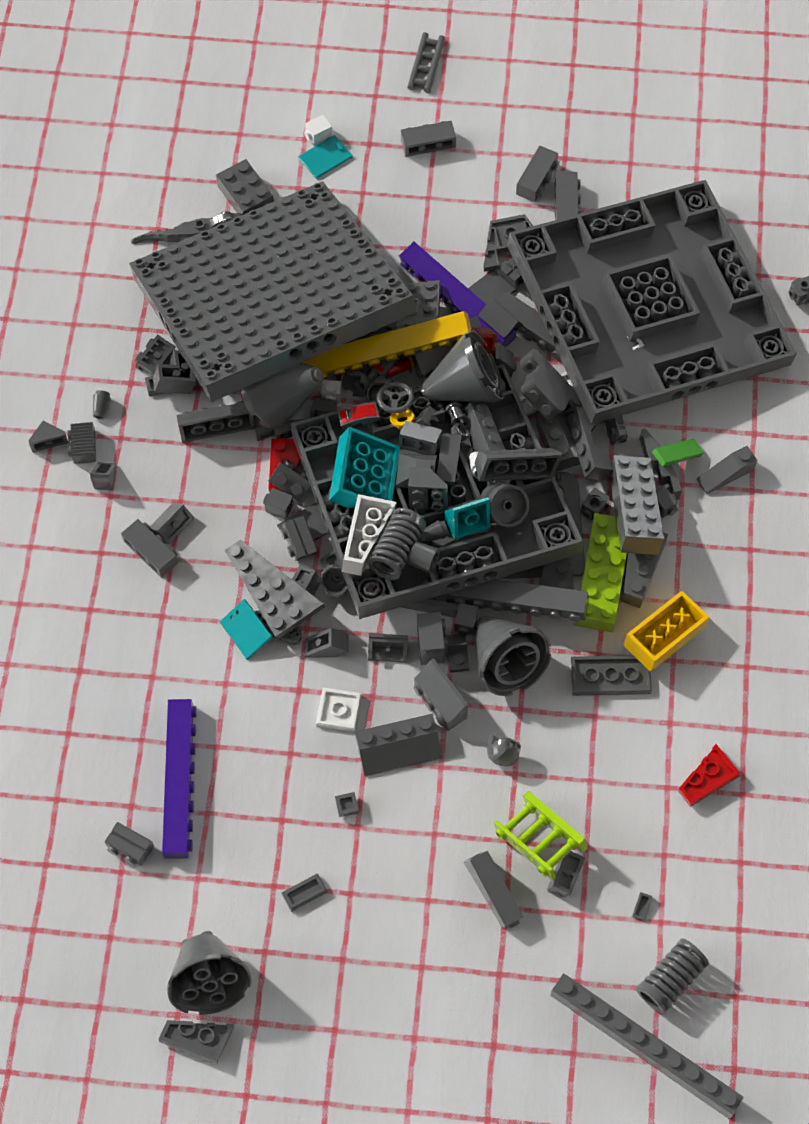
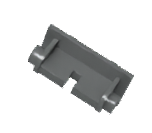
M622 416L605 420L607 435L611 445H614L617 440L620 443L627 441L628 434L626 428L619 425L624 423Z

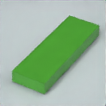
M693 438L655 448L652 453L663 467L701 457L704 452Z

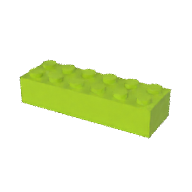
M594 513L581 591H588V610L585 621L575 622V626L612 633L616 621L627 553H622L620 550L616 517Z

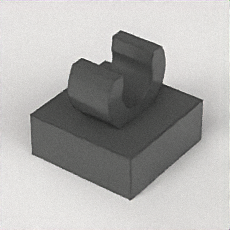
M431 406L427 407L420 413L415 423L433 427L430 422L435 425L439 421L437 417L432 416L436 410Z

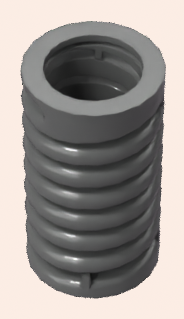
M407 508L395 509L390 522H388L371 557L367 561L369 568L382 578L389 580L398 579L402 573L401 570L404 569L405 564L408 562L411 548L415 542H418L426 527L425 520L413 510Z
M681 938L671 951L665 955V958L660 961V964L655 966V970H652L649 976H646L644 981L636 987V991L652 1009L664 1015L671 1008L672 1002L677 1001V996H681L683 991L688 989V985L693 983V979L698 978V973H702L709 966V961L694 944ZM691 952L695 953L700 959L694 956Z

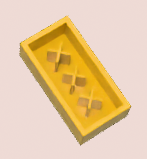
M680 591L626 635L623 646L651 672L706 627L709 616L683 591Z

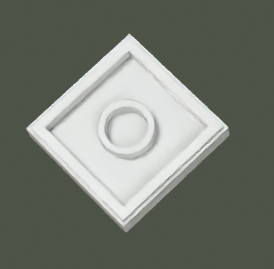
M323 687L316 726L355 732L362 693Z

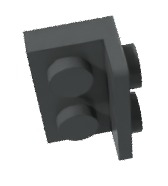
M157 334L154 339L151 338L148 341L145 351L137 355L135 359L136 368L138 370L143 368L154 375L157 365L164 364L174 352L176 346Z

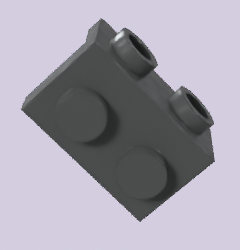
M281 460L268 482L280 490L292 495L299 502L310 487L305 471L302 470L300 472L296 470L295 465L288 460L285 462Z

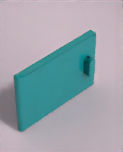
M336 135L331 136L298 156L299 160L315 179H318L353 157Z
M243 599L220 621V624L245 656L246 660L250 659L273 637L246 599Z

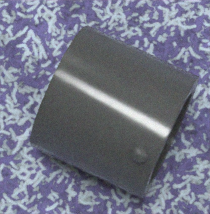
M415 542L409 553L408 566L432 573L438 562L440 550L420 542Z

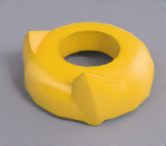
M410 409L401 413H391V424L401 431L405 421L398 422L399 418L405 417L407 418L406 421L414 423L415 416Z

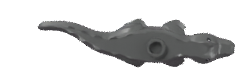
M223 211L214 218L195 219L183 222L173 229L150 231L134 237L131 243L134 244L146 240L180 242L242 214Z

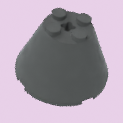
M204 931L199 935L182 941L181 950L167 985L169 1001L176 1009L184 1013L195 1011L199 1015L214 1014L234 1006L245 997L244 993L248 987H251L252 983L249 967L225 943L213 935L211 931Z

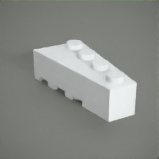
M358 494L343 559L342 572L362 575L368 564V559L371 557L383 531L393 516L396 502Z

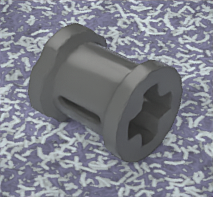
M457 401L450 403L446 407L447 413L452 418L451 423L453 426L455 423L465 424L468 421L467 415L462 411L463 406L461 402Z

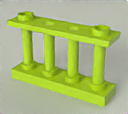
M528 790L523 795L525 807L505 826L497 820L494 821L495 833L502 841H508L532 862L543 877L548 876L553 881L556 879L553 867L572 849H577L583 853L588 849L586 839ZM530 813H535L539 819L520 837L517 838L510 832ZM544 825L552 827L553 831L533 850L524 844ZM558 837L566 839L567 843L547 862L538 856Z

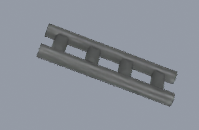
M422 33L407 86L409 90H413L414 86L417 85L425 87L424 92L430 93L445 36L440 35L438 40L429 39L428 33ZM426 45L436 47L435 52H424ZM422 58L432 60L431 66L421 65ZM418 72L428 73L427 80L417 79Z

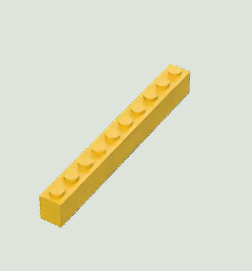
M462 311L353 341L302 363L318 367L323 373V379H326L328 375L333 373L341 375L345 373V370H359L366 364L373 366L380 364L381 360H396L399 355L411 356L418 350L429 351L436 345L440 347L450 345L451 341L457 340L458 342L464 333L472 330L469 316L466 312Z

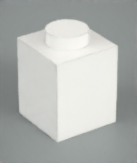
M324 115L305 123V137L308 141L311 140L314 146L332 136V126Z

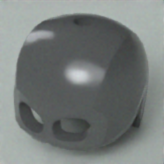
M334 564L326 567L321 574V582L325 587V592L333 598L344 596L348 592V587L340 565Z
M492 734L487 747L488 758L496 765L512 766L518 760L521 744L511 738H498Z

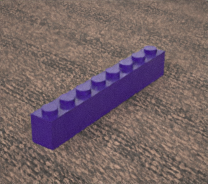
M415 241L399 255L400 265L406 271L410 270L418 282L440 280V301L451 306L450 309L454 314L464 311L468 314L469 319L478 316L484 332L480 336L482 338L486 337L489 340L488 343L493 348L495 343H500L506 348L517 337L516 331L513 329L506 338H503L480 318L479 313L486 304Z
M168 699L162 841L164 859L189 858V852L193 851V841L189 838L190 832H193V820H190V813H194V801L191 800V793L195 791L194 781H191V775L195 774V762H192V755L196 754V744L193 743V736H196V724H193V718L197 717V706L193 705L192 699Z

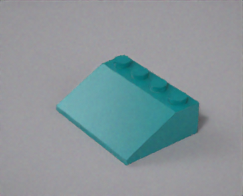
M348 427L339 437L329 501L349 508H355L358 494L392 501L400 446Z

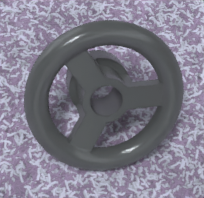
M401 382L385 384L377 393L378 405L389 413L404 412L414 402L412 389ZM401 388L405 391L397 393L391 392L388 389ZM383 395L388 397V406L382 400ZM409 396L407 403L403 405V398Z

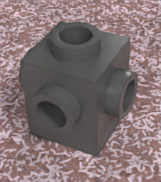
M809 276L797 278L791 283L789 297L791 300H794L797 306L809 303Z

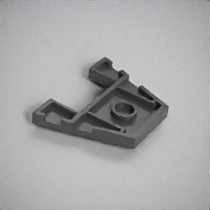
M525 214L490 221L483 265L484 272L500 269L497 253L510 251L507 246L510 232L533 226Z

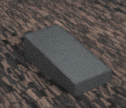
M640 892L632 917L644 921L653 896Z

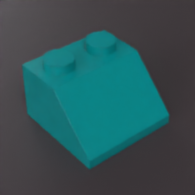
M489 497L445 510V524L454 539L490 528Z

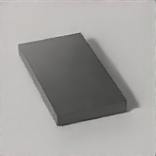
M634 655L571 657L572 696L652 693L651 673Z

